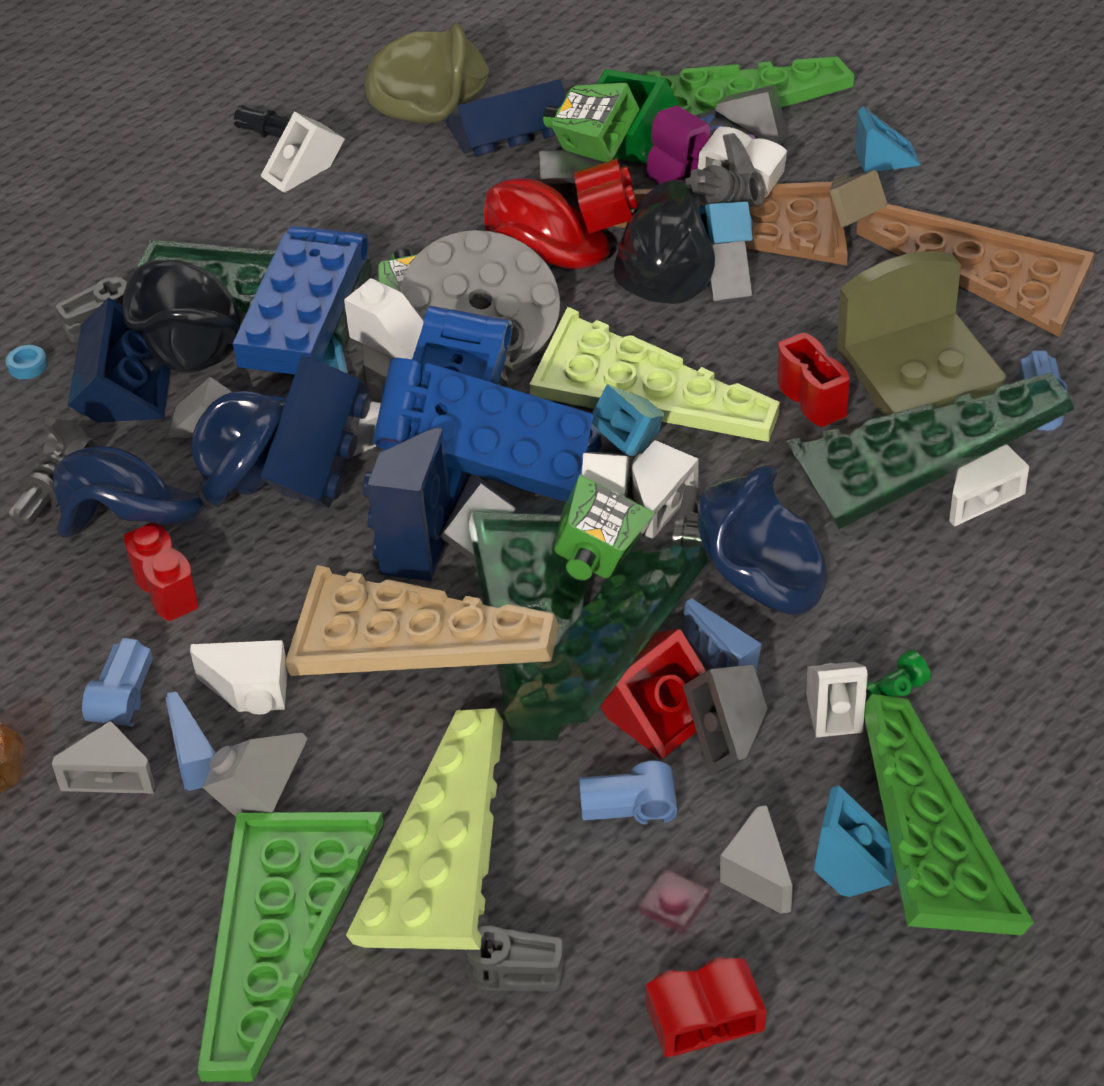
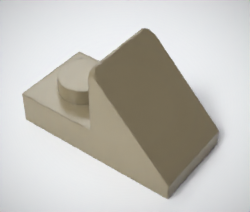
M876 170L853 177L850 176L849 172L834 177L829 191L841 227L850 225L887 205Z

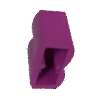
M678 105L659 111L652 123L653 147L647 157L648 177L659 185L670 180L686 181V178H690L691 171L698 169L700 151L710 139L709 124Z

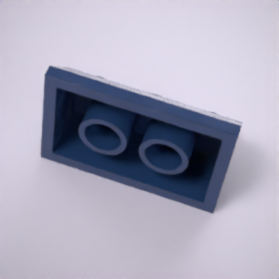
M561 79L457 105L447 119H445V122L463 153L474 152L475 157H480L496 152L495 146L508 143L509 148H514L530 143L529 137L542 134L543 139L555 137L556 134L553 129L546 127L544 124V111L548 105L561 106L566 95Z
M109 297L81 324L68 406L96 422L163 419L170 369L160 364L152 356L142 332L132 330L126 326L123 320L122 305Z
M301 355L260 478L283 496L330 508L333 499H338L342 493L345 481L342 472L346 460L351 459L356 451L358 436L355 433L359 421L367 416L370 409L371 395H369L370 390L354 376L311 357Z
M432 428L379 453L373 470H368L365 474L363 495L368 497L370 502L368 527L374 529L375 534L372 553L373 558L379 560L381 575L432 581L445 544V540L440 535L452 513L443 429Z

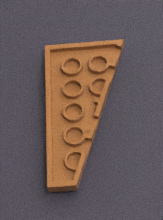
M832 182L775 184L768 196L764 198L761 206L749 208L753 222V241L745 243L746 249L847 265L848 252L844 227H841L829 191ZM652 189L634 190L637 204ZM701 201V206L707 205ZM628 222L615 225L614 227L625 228Z
M887 204L884 208L857 221V235L899 256L923 251H939L952 254L961 264L960 287L1058 337L1061 336L1094 262V252Z

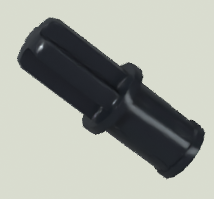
M243 105L239 106L234 114L235 120L242 121H235V127L255 131L264 138L268 135L281 138L290 121L289 118L277 116L273 110L264 112Z

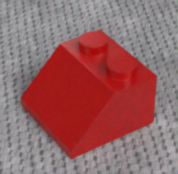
M679 628L651 634L586 685L607 719L658 758L664 759L697 732L683 685L705 673L706 670Z

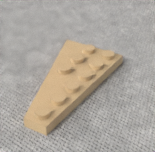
M317 565L290 645L285 666L290 676L547 662L552 660L559 625L553 613L509 604L500 608L486 606L482 604L480 598L465 596L463 601L447 597L445 591L392 580H385L381 583L365 581L363 574L348 572L346 576L332 574L329 567Z

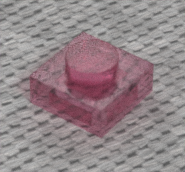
M665 869L641 902L640 914L684 935L708 901L709 890Z

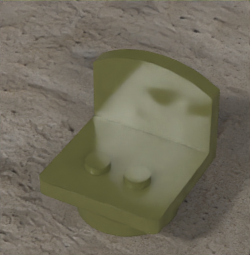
M923 251L900 255L863 271L840 289L837 350L869 392L875 407L895 425L905 423L925 426L943 423L957 416L965 408L966 404L999 394L1004 390L1005 373L956 314L961 264L949 253Z

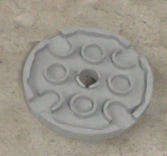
M473 230L444 236L432 242L417 254L407 268L401 285V293H403L423 321L429 306L497 318L510 316L520 321L525 329V339L518 359L512 363L513 370L537 358L547 347L557 326L560 297L556 280L550 268L530 247L504 234ZM476 294L477 297H483L491 301V305L486 309L480 310L472 307L469 301ZM511 339V341H510V345H509V346L514 345V342H513L512 339Z

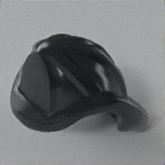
M670 180L652 189L640 201L638 208H635L633 211V216L628 221L618 246V253L614 264V277L617 283L628 292L648 301L668 304L686 302L697 296L707 286L714 271L715 252L705 232L699 213L701 199L698 193H694L691 187L686 186V181Z
M153 260L136 268L126 284L122 305L123 320L128 328L143 333L149 352L165 367L180 373L199 372L213 365L221 357L227 345H233V341L240 329V318L236 302L222 281L206 269L180 260Z

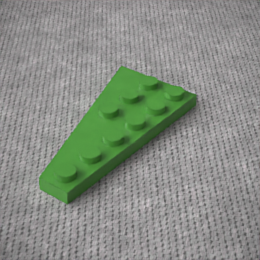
M838 56L797 59L792 63V66L775 67L772 65V62L758 63V69L740 70L739 64L686 68L680 72V75L662 76L660 71L646 72L648 76L666 78L679 106L693 115L715 109L717 104L726 96L771 85H776L781 108L854 87V74Z
M872 694L865 703L864 718L907 926L1023 935L1034 922L908 699Z
M382 812L237 813L198 1064V1074L201 1082H254L384 824Z

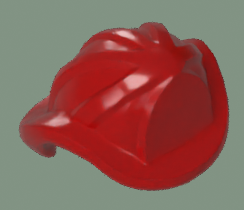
M514 178L499 182L487 191L484 205L486 231L504 234L524 243L535 251L546 264L567 269H587L602 263L610 254V244L606 236L600 230L588 233L582 214L571 207L558 191L547 184L533 179Z

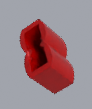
M617 158L574 172L579 206L588 233L606 229L630 220L633 216L632 209L638 208L628 166L621 167Z
M802 332L778 342L777 383L780 390L788 398L800 403V409L804 416L820 427L847 417L849 374L845 367L837 360L826 356L822 344L807 333Z
M151 522L124 534V543L134 580L142 590L150 594L155 611L162 618L172 621L198 609L199 602L190 564L182 553L173 549L168 532L159 524Z
M715 958L697 971L680 972L678 970H668L660 973L646 984L645 1005L664 1057H673L765 1030L766 1008L745 958Z

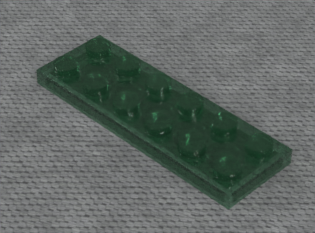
M672 546L664 551L650 553L638 550L626 555L613 575L601 585V590L594 599L581 610V615L570 629L561 635L559 643L554 648L552 660L540 662L539 668L528 682L518 689L517 696L504 711L510 726L525 727L589 722L707 564L708 559L702 546L691 548Z

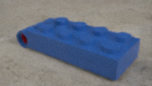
M294 225L288 228L287 234L283 235L233 341L237 367L295 375L301 355L311 357L320 362L322 361L344 310V299L350 295L362 265L366 262L369 250L367 234Z
M429 306L425 313L423 327L412 360L420 363L422 366L427 362L498 385L506 361L505 352L508 350L511 341L512 321ZM447 467L453 511L470 477V473Z
M393 358L390 360L372 442L377 447L387 450L432 428L443 429L447 467L557 500L567 501L579 475H582L583 453L587 452L593 414L427 362L422 366L411 359Z

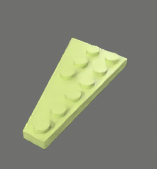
M567 307L529 384L530 395L595 409L606 385L609 384L648 399L665 414L661 422L769 442L780 408V402L738 383L729 386L714 379V372L703 367L698 371L683 365V358L632 335L618 336L610 332L609 325L601 321L587 322L579 318L578 311Z
M495 708L456 710L348 929L346 936L352 944L364 948L480 950L482 935L477 929L478 917L484 914L485 898L481 894L482 879L488 874L494 819L490 812L491 798L496 797L497 783L493 779L494 765L500 760L503 720Z

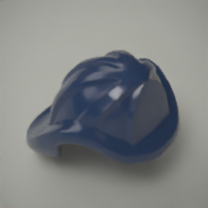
M235 391L216 399L202 414L193 432L192 454L194 462L205 480L201 483L202 494L211 505L219 508L230 492L252 495L260 491L266 484L260 477L286 402L285 398L251 391Z
M106 446L80 449L68 454L54 468V490L61 510V517L56 528L59 536L62 538L72 537L82 530L93 516L99 502L106 505L123 520L160 524L189 522L197 517L204 508V502L199 495L165 484L152 466L138 456L123 449Z
M771 464L760 465L751 471L748 476L732 478L705 488L698 505L699 533L705 550L723 577L752 599L778 612L799 615L810 611L820 601L824 592L827 567L824 555L810 525L806 520L784 507L776 497L773 482L778 474L777 468Z

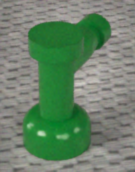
M912 649L900 655L897 660L896 670L875 683L867 682L865 701L872 694L890 697L906 696L910 693L911 687L918 688L931 680V672L923 657Z

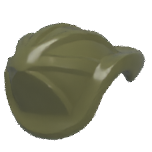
M454 22L449 30L441 32L415 31L383 46L376 52L367 67L364 89L367 100L372 107L384 115L415 123H435L447 119L457 105L470 102L481 92L487 82L489 68L480 51L473 43L466 39L462 26Z

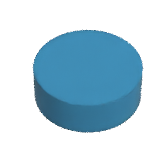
M35 345L19 346L13 349L6 357L8 372L17 379L34 378L43 373L48 364L44 350Z

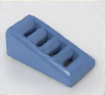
M691 598L686 601L681 631L692 649L708 668L716 669L754 665L757 672L762 644Z
M167 693L168 697L165 698L184 789L191 791L202 788L211 770L209 763L216 753L178 693Z

